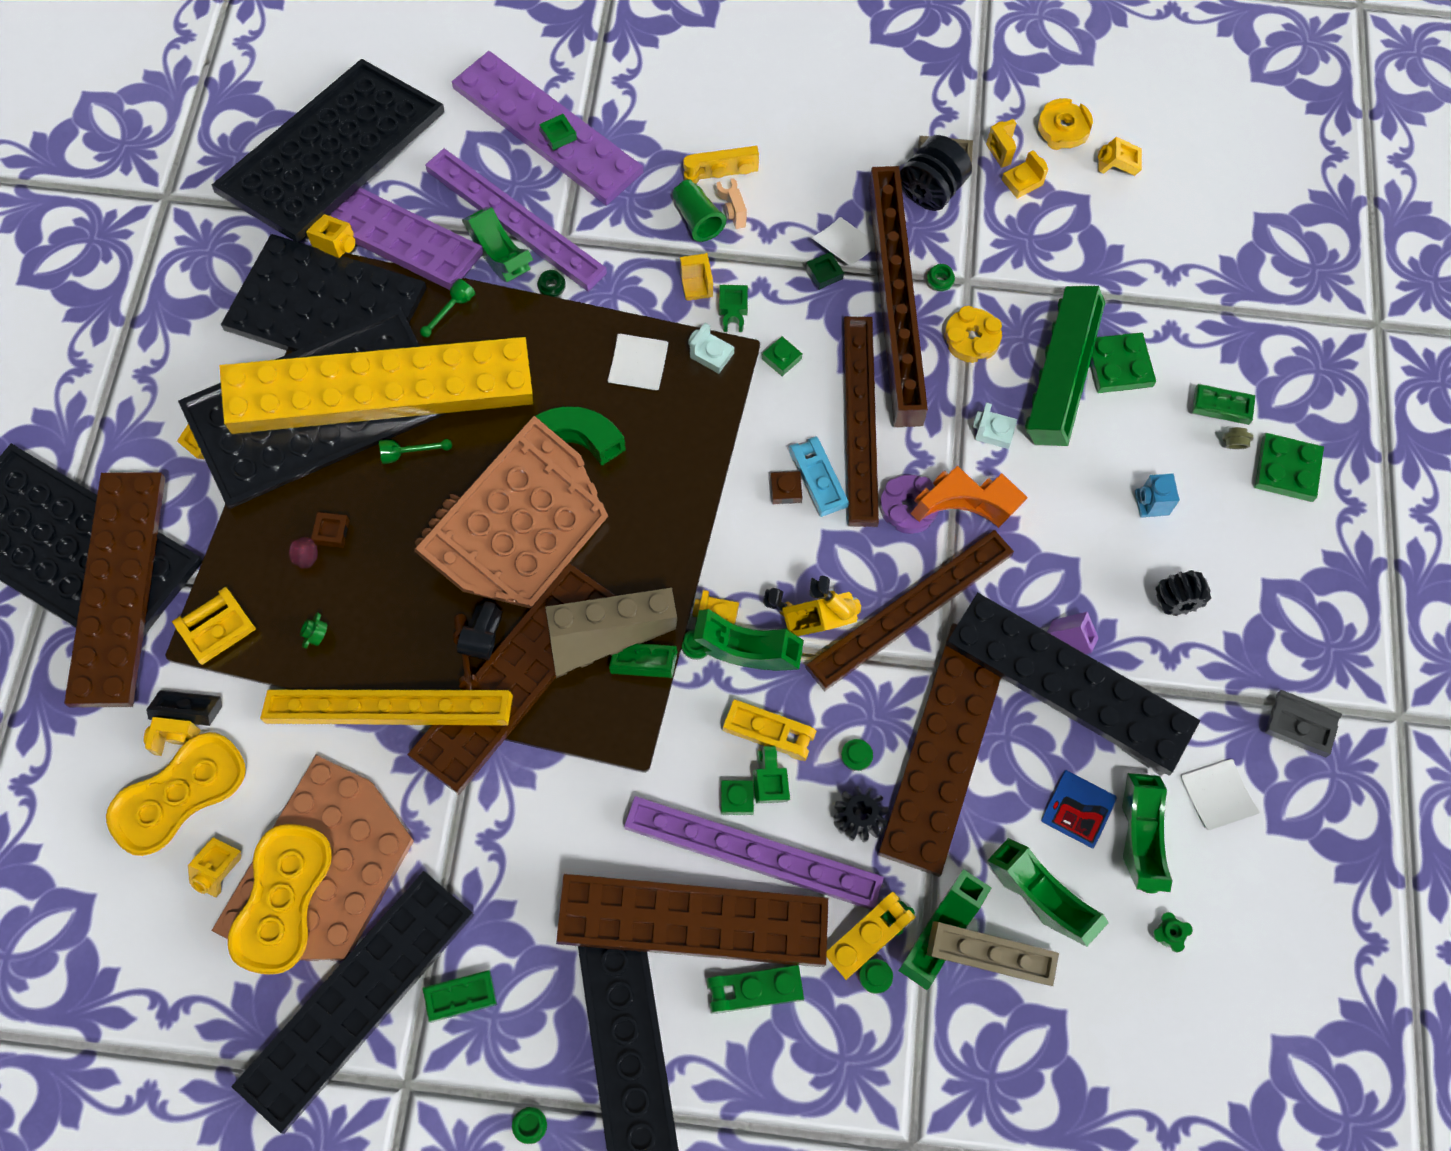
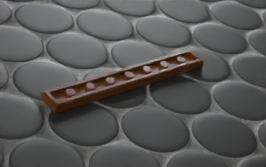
M844 316L848 526L878 527L873 318Z
M993 530L807 663L805 668L825 692L1009 559L1014 551L996 530Z

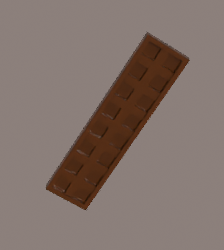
M162 472L101 473L64 701V704L69 708L133 707L165 485V476Z
M569 563L494 651L489 661H486L475 674L478 677L479 685L474 690H509L513 695L508 725H432L407 754L409 758L456 794L460 795L556 678L546 607L616 595Z
M952 623L946 643L958 624ZM946 644L878 856L940 877L943 872L1001 677L946 646Z
M564 874L556 944L825 967L829 898Z

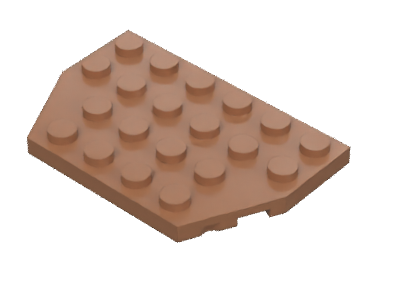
M533 416L422 540L414 552L462 592L531 608L606 520L608 514L603 503L597 497L598 492L594 483H591L587 475L581 455L538 418Z
M316 755L273 828L285 824L307 826L322 833L329 841L332 854L331 865L326 876L310 899L307 910L308 940L306 949L299 961H344L358 943L414 840L371 781ZM253 862L211 930L228 939L232 923L244 908L251 895L254 883Z

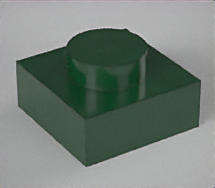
M831 252L806 262V270L819 290L843 280L844 272Z

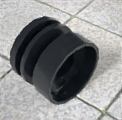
M942 135L929 136L916 151L915 155L900 170L902 190L908 198L922 208L931 211L942 210L972 174V163L966 151L956 141Z

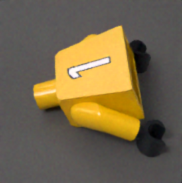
M820 576L819 581L811 578L809 593L811 597L817 598L816 600L796 605L789 601L783 603L784 592L777 588L766 589L763 599L764 606L780 610L779 613L785 618L787 630L796 636L822 632L855 623L858 620L857 615L861 612L860 601L856 597H852L850 592L837 594L835 591H829L830 578L826 576Z

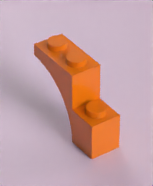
M956 466L949 474L944 470L933 482L935 487L931 491L925 488L914 501L918 505L911 512V515L920 522L926 516L937 511L960 509L981 515L999 528L1028 497L1002 473L994 481L988 478L979 486L959 466Z

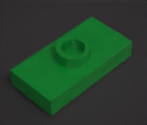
M1197 384L1192 413L1250 425L1253 421L1256 395Z
M634 644L623 649L622 652L612 655L609 666L610 673L672 678L678 653L677 647Z
M490 970L423 987L428 1021L430 1023L497 1005Z

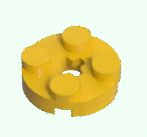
M1059 98L1045 105L1038 120V130L1051 149L1074 148L1088 140L1093 118L1088 108L1080 103V106L1072 104V99ZM1061 120H1064L1065 123H1070V125L1064 126L1060 124Z
M964 306L948 320L944 339L949 345L948 349L951 354L962 361L973 363L978 362V359L986 358L987 360L997 352L1000 346L1002 323L998 318L985 310ZM968 331L977 332L980 338L974 337V339H970Z

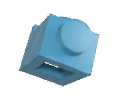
M1174 473L1150 475L1144 486L1135 490L1140 518L1168 516L1180 501Z

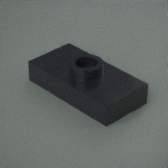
M160 690L146 711L149 720H152V717L191 721L196 725L210 726L222 708V701L220 696Z

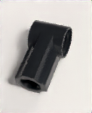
M485 601L483 604L476 606L469 625L462 628L458 640L457 653L489 661L503 612L495 603Z

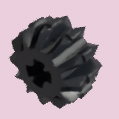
M1194 570L1184 573L1180 571L1178 574L1169 575V578L1162 579L1155 588L1158 604H1160L1165 614H1172L1173 616L1187 615L1192 611L1196 612L1198 608L1205 607L1211 599V590L1206 578H1204L1202 572H1194Z
M856 786L853 789V796L849 792L844 791L841 795L843 801H836L834 808L839 812L834 814L833 820L835 822H844L838 831L842 834L849 829L851 831L849 840L851 841L855 840L857 834H860L862 842L868 841L869 833L877 838L881 833L878 827L885 828L888 823L882 817L888 813V807L879 806L883 801L882 795H878L874 799L871 797L872 788H867L865 795H863L859 786ZM857 809H861L862 814H867L865 820H861L859 815H855Z

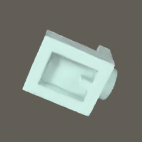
M704 323L700 330L696 329L688 341V345H690V358L718 374L734 354L735 347L710 334V325Z
M986 402L983 412L977 411L972 428L978 429L975 440L1009 449L1017 419L990 412L992 404Z

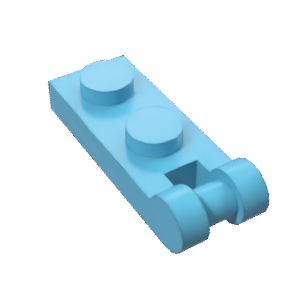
M818 437L809 438L807 443L801 445L798 443L790 445L788 447L790 456L800 471L820 517L848 508L849 501ZM812 454L814 457L806 459L805 455Z

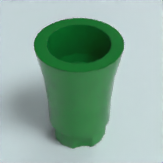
M689 179L682 181L674 188L672 196L676 201V206L686 220L694 240L705 242L721 233L726 225V216L710 201L701 187Z

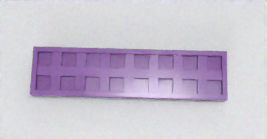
M487 51L452 81L454 90L606 206L643 173V166L491 51ZM564 114L575 130L577 140L552 150L540 132L539 124Z
M363 188L355 191L329 215L350 223L354 233L355 244L450 290L458 278L462 279L483 255L481 245Z

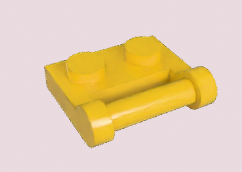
M226 586L218 591L219 595L185 617L181 618L179 616L172 621L201 665L256 630ZM226 604L228 605V608L193 631L189 629Z

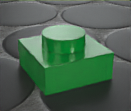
M564 114L539 124L540 132L552 150L577 140L576 132Z
M781 336L762 353V360L783 377L802 360L803 353Z
M721 780V815H753V781Z

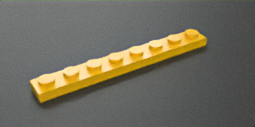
M267 690L260 719L265 724L508 725L513 695L509 690Z

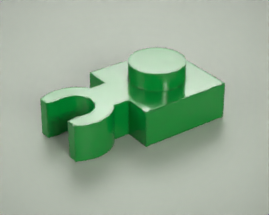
M720 285L719 315H725L723 317V331L728 332V325L730 323H737L739 332H743L744 318L742 315H747L748 285Z

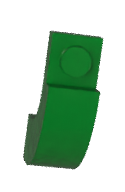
M485 207L462 219L473 242L482 246L483 258L503 281L509 282L531 269L528 263L533 258L529 250L520 249L511 241L493 207Z
M559 407L535 416L563 441L576 443L587 448L601 466L626 451L625 439L622 433L609 419L595 411L581 407Z
M704 609L698 612L693 640L704 646V653L727 663L772 671L799 670L804 640L787 629L769 631L747 629L728 622L709 609Z
M963 869L926 924L898 971L925 990H928L946 961L926 955L933 921L966 929L992 888Z

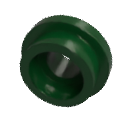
M547 270L540 275L537 286L541 294L557 297L564 292L566 283L564 277L559 272Z

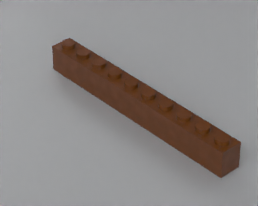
M899 166L872 167L868 189L894 428L920 427L924 425L928 406Z

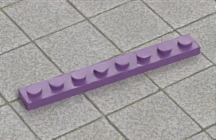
M445 148L425 164L429 174L476 209L481 210L485 207H493L502 227L586 291L589 292L607 274L605 266Z
M636 796L624 825L625 830L870 910L876 907L884 879L883 876Z

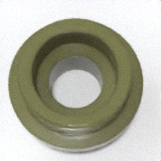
M1230 428L1229 433L1223 434V441L1226 442V448L1247 449L1250 447V442L1253 441V434L1248 433L1246 428Z

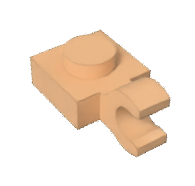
M734 178L730 179L731 188L729 189L723 188L720 181L717 182V195L728 202L724 204L727 219H732L735 229L746 227L747 209L739 188L737 189V181Z

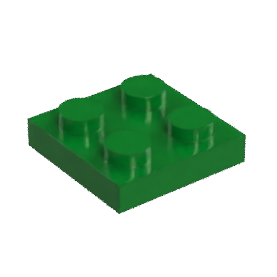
M1143 332L1096 338L1090 365L1097 393L1154 387L1156 378Z
M1265 433L1261 442L1255 488L1314 502L1318 496L1324 446Z

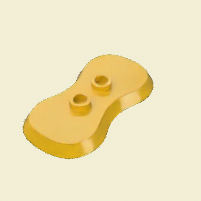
M203 733L189 739L179 749L169 765L152 778L124 788L113 798L106 813V823L111 836L122 849L132 855L144 856L161 850L173 839L181 825L192 814L202 808L222 802L237 791L243 782L246 771L240 752L229 739L218 733Z
M296 824L279 825L267 831L258 842L253 855L254 883L251 895L244 908L235 918L228 933L229 955L238 966L245 970L260 974H279L291 969L302 957L308 940L307 910L314 891L326 876L332 859L330 843L319 831Z

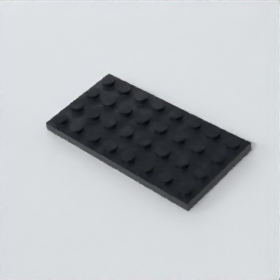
M360 59L211 184L217 195L298 243L307 235L306 231L324 214L329 216L444 113V106L441 102L364 59Z
M401 307L275 360L420 346ZM221 383L178 400L228 509H232L378 445L380 440H389L448 414H430L231 434L224 424Z
M11 443L0 455V582L76 628L97 495ZM160 532L157 534L143 637L203 561L200 556Z

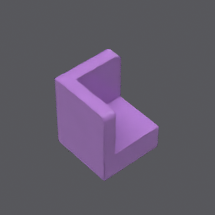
M1088 612L1055 619L1047 631L1084 654L1092 653L1098 641V635Z

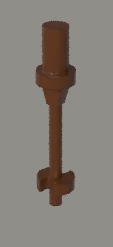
M458 614L454 617L456 632L453 634V640L457 645L463 626H468L467 617L464 614ZM462 654L464 676L459 679V687L462 690H474L479 685L478 677L475 675L471 676L469 656Z

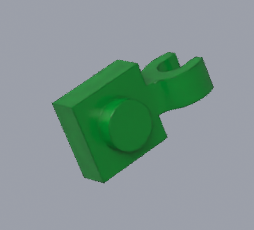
M763 746L762 750L757 751V760L761 769L753 771L756 804L788 802L790 800L787 768H778L776 746Z

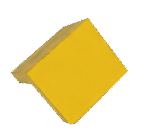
M708 253L680 257V275L685 299L689 301L713 297V277Z

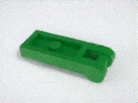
M799 965L706 978L707 989L711 990L712 1002L709 1003L711 1014L804 1001ZM734 987L735 999L726 1000L724 988Z

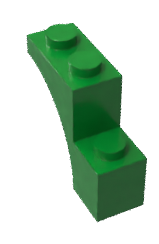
M1127 773L1122 803L1123 812L1129 822L1123 852L1124 862L1136 889L1152 894L1159 891L1171 892L1173 880L1167 864L1164 840L1167 788L1158 775Z
M1008 838L987 860L1003 886L1025 897L1041 922L1051 929L1088 947L1108 925L1109 922L1103 913L1090 907L1066 889L1041 864L1029 847Z

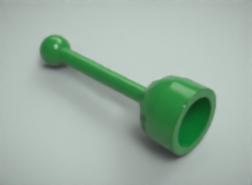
M458 278L450 288L452 299L428 326L421 328L420 334L423 337H429L435 325L455 303L463 304L471 300L476 294L474 289L467 282Z
M444 439L441 443L401 447L393 440L379 441L382 464L396 462L402 453L440 448L448 451L453 446L452 441L449 439Z

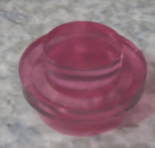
M303 537L291 544L289 551L291 562L300 568H309L317 559L318 550L312 539Z

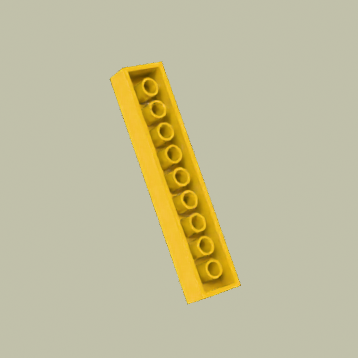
M526 337L219 365L224 424L231 434L533 405Z

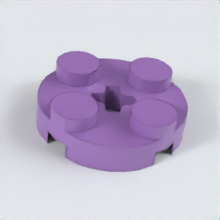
M903 475L889 480L880 500V511L883 519L887 523L890 522L896 527V530L902 533L913 534L926 530L934 522L939 511L926 516L919 522L911 515L913 510H910L908 505H903L902 502H905L906 499H913L914 501L925 488L931 491L934 488L932 481L927 477L916 475Z

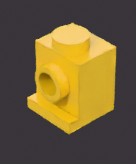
M326 214L306 231L313 247L337 258H340L345 252H352L355 247L354 233L350 223Z

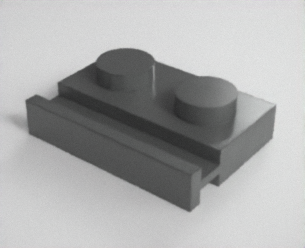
M1280 690L1276 694V702L1272 707L1265 734L1326 758L1331 754L1338 730V721L1342 713Z

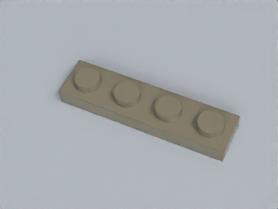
M934 921L926 954L927 956L1048 986L1054 985L1059 957L1058 952Z

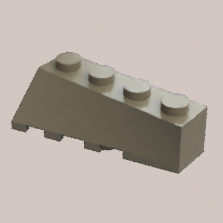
M672 588L547 606L546 613L556 678L566 675L568 671L578 667L588 666L593 661L611 654L612 656L622 652L623 649L629 646L644 643L675 630L677 614Z

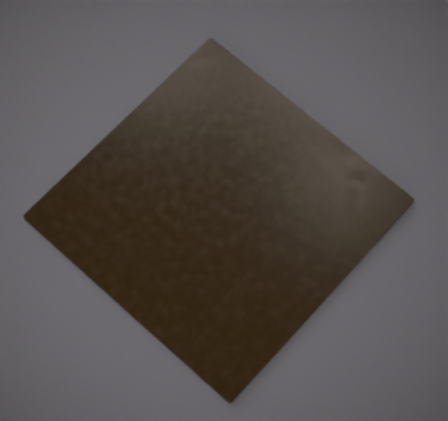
M344 253L342 256L425 281L427 289L409 323L420 347L526 337L533 405L451 412L389 439L396 441L401 447L441 443L442 440L449 439L452 441L453 446L448 451L440 448L402 453L396 462L382 464L378 444L232 509H228L225 504L180 617H185L219 595L218 591L226 586L256 630L201 665L177 629H175L165 654L166 659L172 663L287 690H462L459 687V679L464 676L462 654L457 653V644L453 640V634L456 632L454 617L458 614L466 615L467 624L469 625L477 605H481L485 601L495 603L503 612L496 632L493 654L531 608L462 592L414 552L417 547L415 541L418 538H423L422 531L425 528H430L429 521L432 518H436V512L439 509H444L443 502L446 499H450L449 494H454L461 498L533 416L559 407L586 408L603 415L618 428L624 436L626 451L601 466L587 448L580 444L566 442L581 455L587 475L591 483H594L598 492L597 497L603 503L608 514L606 520L569 563L616 596L672 588L677 614L676 629L641 644L676 646L678 653L672 678L611 674L609 666L612 656L611 654L593 661L588 666L578 667L568 671L566 675L555 678L505 740L642 773L648 772L652 764L683 639L687 630L757 362L760 342L756 339L710 330V334L735 347L734 354L718 374L690 358V345H688V341L696 329L700 330L699 327L462 278V280L467 282L476 294L466 303H455L432 329V334L429 337H423L420 334L421 328L428 326L452 299L450 290L398 264ZM618 334L668 342L659 390L608 382ZM286 350L285 355L290 354L292 352ZM317 512L348 516L350 522L344 548L314 545L312 543L311 537ZM226 604L189 629L193 631L228 608V605ZM318 612L321 614L320 621L327 623L325 636L318 646L309 643L307 648H303L304 637L300 636L301 628L307 619L313 620ZM469 656L471 676L475 675L487 660Z

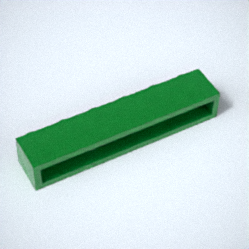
M1066 286L1063 298H1060L1058 301L1059 313L1057 320L1052 323V338L1050 344L1045 349L1046 360L1044 368H1041L1039 371L1038 390L1033 394L1032 412L1027 417L1025 423L1026 432L1030 435L1034 445L1069 446L1105 307V300L1099 286Z

